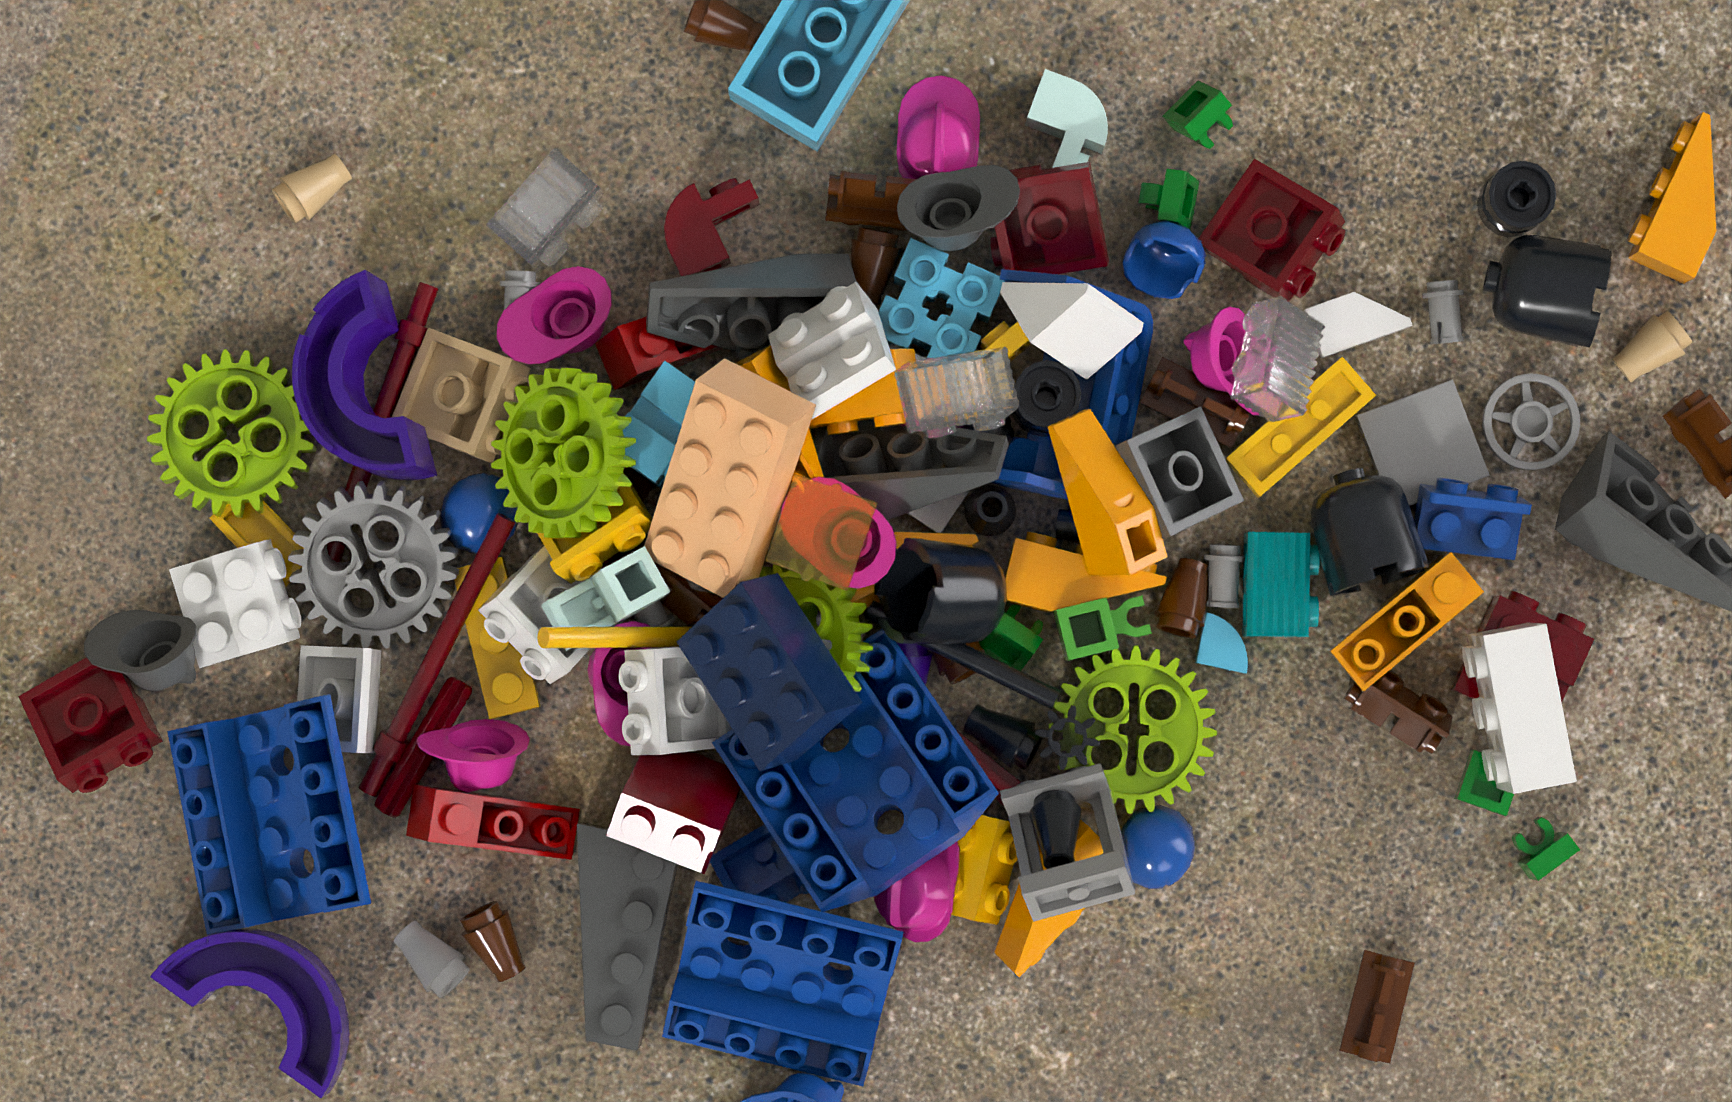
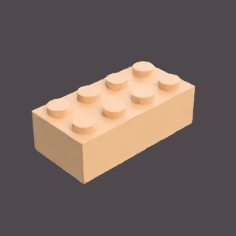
M725 358L696 379L644 545L652 560L722 598L740 582L759 578L816 404Z

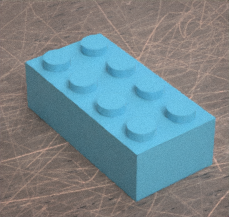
M782 0L728 87L730 100L818 152L910 0Z

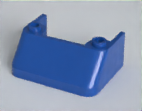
M1001 269L1000 280L1005 282L1086 283L1068 275ZM1089 284L1144 322L1142 332L1090 378L1086 380L1073 371L1079 380L1082 394L1076 413L1085 409H1091L1115 446L1132 438L1153 335V317L1146 305ZM1044 352L1042 361L1049 360L1059 362L1058 360ZM1028 433L1027 438L1013 437L1012 442L1007 448L999 479L991 483L1068 500L1050 436L1042 437Z

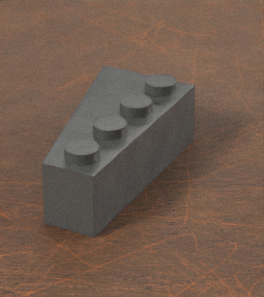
M580 822L577 823L586 1041L637 1051L642 1043L678 864L606 836L608 827Z

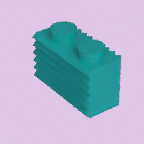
M1245 533L1243 537V556H1245V561L1243 562L1242 637H1309V627H1318L1319 622L1318 596H1310V575L1319 574L1320 555L1317 544H1310V533Z

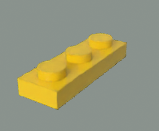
M1341 357L1227 456L1225 460L1259 498L1372 400L1376 394L1349 363Z
M504 557L497 558L465 622L489 720L541 707L535 680L521 666L520 659L522 655L509 641L501 643L492 638L484 627L486 618L478 611L509 577ZM471 565L457 568L459 569V574L454 579L457 591Z

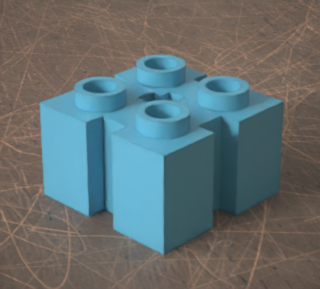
M910 238L894 275V284L903 287L899 299L897 300L886 295L878 312L888 345L891 346L893 344L903 349H910L911 345L914 344L928 350V360L945 367L949 373L964 379L981 340V335L971 331L976 319L985 323L989 322L1001 294L1002 282L1005 281L1000 280L999 275L971 263H967L963 274L946 267L949 254ZM937 298H942L947 301L946 307L952 309V313L950 316L941 314L937 321L929 319L927 317L929 309L924 308L923 305L926 301L934 302Z
M666 361L663 362L643 390L641 397L632 410L626 414L625 417H631L632 421L623 430L625 437L636 438L635 444L625 448V455L636 460V465L631 466V468L660 489L663 487L695 381Z

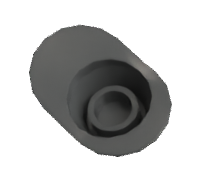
M982 165L951 172L925 175L910 183L900 194L897 204L899 220L909 232L922 237L927 244L938 250L957 251L965 249L975 243L984 230L995 227L1011 214L1018 203L1020 187L1018 179L1008 169L997 165Z
M128 610L115 613L100 621L89 632L84 642V654L92 665L105 670L124 673L139 688L146 691H161L176 683L191 684L196 679L193 642L197 636V626L188 617L167 615L147 610Z

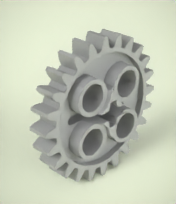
M380 480L374 494H369L364 482L359 481L355 486L354 497H350L348 492L341 486L334 492L336 505L324 497L317 502L316 505L322 517L307 512L302 519L305 526L311 532L297 530L292 538L297 544L304 547V549L292 551L288 556L289 561L302 565L301 569L291 574L289 577L290 582L305 583V588L295 599L297 602L312 600L314 606L307 616L309 620L321 615L327 618L323 629L324 634H328L336 626L342 628L343 644H347L353 634L356 633L361 635L363 648H368L374 636H379L382 645L387 649L392 644L393 633L396 632L405 643H408L413 637L412 624L425 633L431 625L426 613L438 618L442 616L445 608L436 598L451 599L455 590L443 582L456 579L459 574V569L445 564V562L452 560L458 554V548L443 547L442 545L452 532L449 528L436 530L433 526L441 514L439 510L432 511L427 515L420 511L424 504V496L421 495L416 498L411 504L406 502V486L402 485L394 496L387 495L385 481ZM382 520L391 522L398 529L399 539L390 543L380 540L374 532V523ZM353 524H358L361 527L365 545H363L359 536L352 530ZM332 541L343 542L351 550L352 559L344 563L332 560L328 555L327 544ZM369 556L373 562L382 560L385 564L379 574L375 568L366 570L363 566ZM403 567L412 568L419 574L421 585L413 589L405 588L397 581L396 570ZM383 586H385L391 597L395 599L396 605H388L384 597ZM353 588L366 589L373 596L374 606L366 609L355 606L350 600L349 590Z

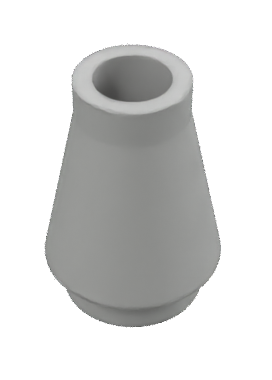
M416 920L403 928L394 939V943L401 949L426 992L433 991L439 998L451 992L466 977L470 970L463 962L465 958L463 954L424 929Z

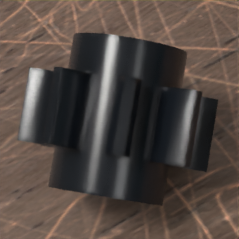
M1073 705L1068 710L1067 718L1060 720L1055 712L1049 710L1048 717L1053 723L1050 730L1038 729L1035 731V734L1048 738L1050 745L1042 750L1040 756L1042 758L1047 757L1055 752L1060 756V770L1065 769L1068 757L1076 756L1080 763L1083 765L1088 764L1087 758L1082 753L1085 746L1100 745V741L1094 738H1087L1086 729L1094 724L1095 719L1089 718L1083 723L1075 720L1076 707ZM1065 722L1075 724V733L1083 735L1081 745H1072L1070 753L1061 752L1060 743L1052 740L1053 731L1063 730Z

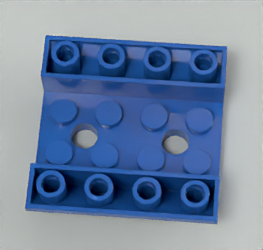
M883 629L863 641L873 646V651L861 653L860 660L870 668L869 672H856L854 678L862 688L860 692L856 693L863 703L832 729L842 728L849 732V741L842 750L837 752L826 751L823 748L824 736L798 760L760 772L733 729L712 742L821 912L877 896L963 838L999 794L896 641L888 638ZM889 810L902 812L904 814V823L897 832L882 834L878 831L877 822L884 812Z
M330 694L284 704V707L241 717L205 722L167 731L207 935L320 912L326 913L371 904ZM286 747L293 754L294 766L292 771H289L284 763L283 755ZM306 849L311 853L314 860L312 873H309L304 866L303 856Z
M696 881L686 922L688 927L681 960L669 1001L662 1037L863 1087L890 979L893 976L904 932ZM727 937L748 941L749 945H736L729 941ZM834 962L850 966L851 969L837 970L828 963Z

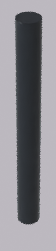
M873 600L867 610L865 619L880 626L879 617H886L883 604ZM918 644L1050 709H1053L1061 693V690L966 644Z

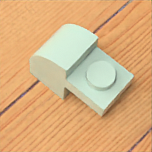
M1045 69L1029 110L1025 126L1063 139L1052 168L1088 162L1090 155L1082 153V147L1102 154L1107 140L1108 122L1104 107L1095 93L1081 82Z
M644 546L600 569L589 579L545 601L541 606L553 627H614L654 604L670 593V590Z

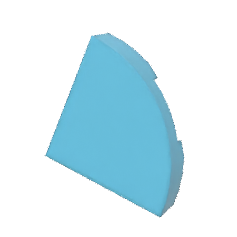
M1206 612L1205 626L1201 630L1195 663L1247 674L1248 658L1244 642L1236 629L1226 620Z

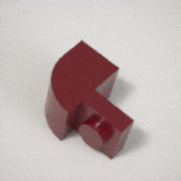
M737 178L724 181L709 190L711 198L702 201L693 183L683 189L673 200L665 218L664 233L667 247L680 276L717 270L731 264L730 257L715 226L760 205L759 198L750 179L740 184Z

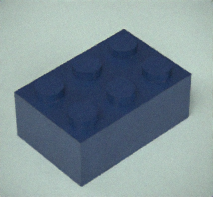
M778 573L740 582L677 641V644L760 772L798 760L863 703Z

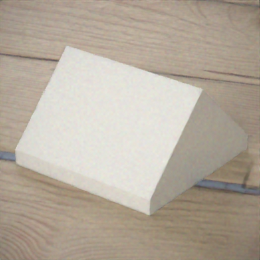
M1002 282L1000 293L1028 340L1086 380L1142 332L1144 322L1088 283Z
M301 645L297 701L330 694L341 751L375 753L372 749L376 742L382 650Z

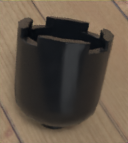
M1523 235L1514 239L1505 247L1499 262L1489 261L1483 291L1492 292V311L1496 320L1503 327L1514 332L1575 347L1584 346L1590 348L1601 313L1592 310L1596 288L1607 289L1612 251L1601 248L1600 245L1539 235Z
M1363 468L1348 470L1334 475L1335 486L1324 490L1314 500L1310 511L1311 523L1331 597L1361 591L1360 584L1374 580L1376 576H1381L1382 583L1385 585L1424 572L1425 568H1429L1406 495L1402 487L1392 478L1383 475L1365 477Z
M917 538L904 539V543L898 549L896 548L895 561L889 572L874 585V594L883 596V609L886 616L879 617V624L888 638L903 644H967L982 641L998 627L1004 615L1007 600L1006 580L1003 570L989 552L971 545Z

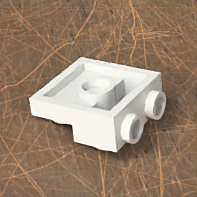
M857 282L848 287L838 286L831 289L820 304L805 313H792L784 318L778 329L768 334L776 365L786 376L790 391L816 404L812 419L896 370L878 310Z
M271 539L169 569L183 617L190 618L197 626V636L193 646L199 668L300 638L298 628L301 627L300 611L295 600L288 598L283 578L286 577L285 562L281 552L277 548H273Z
M542 544L517 572L506 579L478 611L486 618L484 627L488 634L501 643L509 641L522 655L520 663L528 675L537 680L546 679L549 684H552L569 673L590 648H571L566 651L565 648H541L538 644L537 636L541 627H553L541 605L545 601L583 582L575 581L570 584L557 575L550 565L552 558L544 544Z
M679 646L624 650L625 662L619 669V682L623 690L627 692L629 715L623 720L622 734L626 742L631 745V755H663L714 749L715 747L712 742L732 729Z

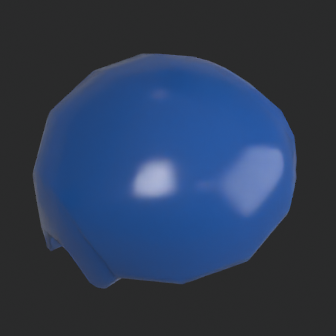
M1160 221L1145 225L1135 233L1125 252L1122 261L1124 277L1137 290L1152 297L1180 298L1191 282H1198L1206 264V253L1202 242L1185 226L1170 221Z
M486 473L470 475L455 483L443 498L440 509L441 514L439 515L441 527L451 530L452 533L447 539L455 548L477 554L497 513L514 520L517 508L504 507L503 505L509 490L496 489L495 487L500 477L493 474L487 475ZM519 522L515 523L507 541L514 535Z
M1162 805L1155 806L1153 812H1149L1146 808H1140L1133 812L1122 826L1120 831L1133 883L1148 889H1162L1180 880L1190 867L1195 852L1192 826L1180 812Z

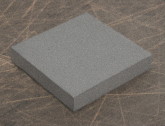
M1453 379L1355 416L1376 475H1383L1395 480L1402 487L1409 506L1417 503L1420 484L1436 486L1437 478L1456 479L1469 484L1490 476Z

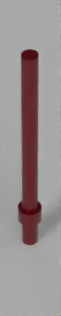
M419 282L406 320L400 319L398 324L399 331L394 336V339H397L398 342L373 412L381 418H392L417 348H420L428 329L425 326L439 290L431 285ZM353 465L345 486V490L350 497H354L355 486L359 481H363L366 487L368 486L372 473ZM340 541L329 542L327 544V551L330 558L340 562L346 544Z
M500 513L496 514L388 730H381L372 750L376 754L358 787L364 793L374 797L378 796L394 762L398 763L409 744L406 738L516 523L511 518Z

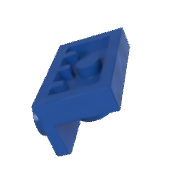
M1437 478L1436 486L1420 484L1414 522L1423 549L1515 560L1523 514L1530 515L1532 507L1531 503L1518 496L1519 489L1505 485L1488 484L1486 492L1467 490V482L1450 478Z
M765 824L713 854L710 861L724 888L785 903L799 894L809 893Z

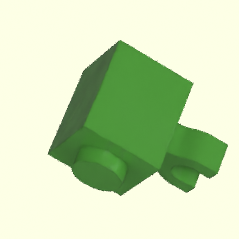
M1143 596L1127 599L1117 609L1111 611L1107 597L1053 611L1065 661L1118 649L1119 644L1116 636L1118 634H1125L1130 637L1152 634L1150 624L1133 627L1127 621V613L1131 608L1145 605Z

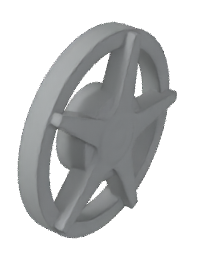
M1522 374L1504 381L1491 393L1484 407L1482 428L1489 448L1501 461L1522 470H1538L1558 463L1571 451L1579 435L1580 414L1574 397L1563 384L1542 374ZM1529 382H1538L1551 387L1559 393L1565 402L1548 408L1540 402L1533 401ZM1521 383V404L1515 407L1512 413L1493 412L1499 397L1510 387ZM1568 408L1571 421L1570 431L1566 442L1560 448L1550 435L1553 426V417ZM1492 419L1509 424L1511 432L1515 436L1509 454L1499 446L1494 437ZM1541 441L1555 453L1550 458L1539 462H1525L1515 459L1526 442Z

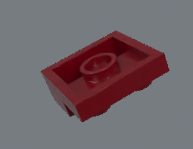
M1254 158L1198 239L1202 242L1206 253L1241 273L1247 282L1287 305L1294 295L1302 298L1310 290L1316 278V272L1312 269L1322 254L1331 256L1341 246L1345 237V229L1342 228L1345 220L1338 207Z
M1090 162L1043 170L1041 165L1009 170L1018 179L1020 195L1018 203L1011 214L995 226L996 236L990 238L991 254L996 268L1003 267L1006 270L1063 274L1108 266L1109 257Z
M1515 591L1510 592L1508 599L1501 595L1494 596L1477 633L1525 623L1547 624L1562 702L1569 686H1574L1595 640L1583 634L1587 625L1563 613H1558L1555 620L1537 613L1536 611L1540 603ZM1463 661L1451 690L1472 700L1479 697L1477 681L1475 677L1468 678Z
M87 657L18 696L56 780L72 793L77 790L82 793H89L101 788L108 781L107 773L123 764L127 767H134L145 763L153 755L152 747L163 742L143 699L135 693L128 676L124 673L105 670L92 665Z

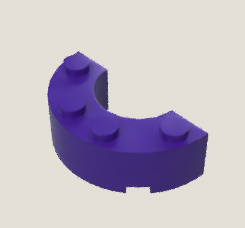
M363 270L333 287L313 308L316 313L311 319L304 335L299 334L292 364V384L299 413L311 434L325 449L356 467L374 475L394 480H419L437 476L425 427L405 416L379 417L373 412L365 396L364 372L369 357L381 341L398 332L399 327L387 282L367 270Z
M236 929L215 933L181 947L165 959L150 976L191 1007L204 1003L214 992L224 986H248L266 994L280 1009L287 1027V1050L278 1068L319 1098L329 1094L336 1084L343 1069L349 1045V1020L345 1000L335 978L324 963L295 940L281 934L259 929Z

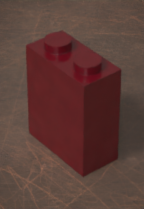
M691 751L663 755H640L621 792L606 836L705 874L730 819L741 787L726 765Z

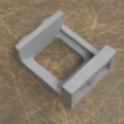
M1101 763L1089 767H1075L1066 773L1038 781H1024L1016 787L1000 791L1002 802L1009 817L1021 876L1018 878L1022 896L1033 922L1135 894L1112 793ZM1061 790L1072 794L1080 808H1091L1094 811L1103 854L1043 870L1036 834L1029 817V812L1034 806L1035 798L1047 791Z

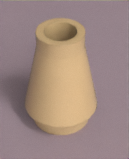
M333 154L323 161L280 177L281 184L273 188L272 192L284 212L296 224L303 218L309 221L352 177L340 158Z
M1667 310L1659 317L1653 314L1623 350L1613 357L1612 360L1628 381L1632 383L1638 377L1684 356L1685 352L1683 350L1693 342L1679 322Z

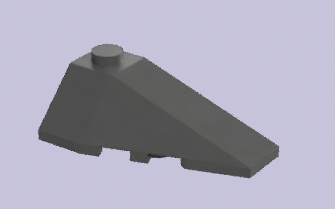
M793 254L650 282L646 317L647 333L701 348L714 345L735 351L737 358L744 359L771 345L768 334L778 329L785 317L792 313H805L820 304L831 289L838 286L848 287L856 282L849 255Z
M874 419L858 421L859 431L828 435L827 426L818 427L814 439V446L823 476L834 478L852 488L883 514L886 520L998 480L1009 445L1007 437L1003 435L956 427L941 433L927 430L924 422L909 420L905 426L893 425L875 428Z
M1608 431L1601 437L1562 495L1555 530L1562 534L1570 544L1580 547L1597 560L1732 612V549L1718 534L1710 533L1706 535L1689 514L1693 507L1682 496L1674 501L1654 480L1660 472L1649 460Z

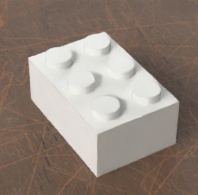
M1525 623L1467 634L1470 646L1462 647V655L1468 678L1475 677L1477 681L1479 697L1472 699V708L1477 728H1485L1489 749L1482 750V760L1487 780H1495L1498 789L1512 794L1577 782L1547 624Z

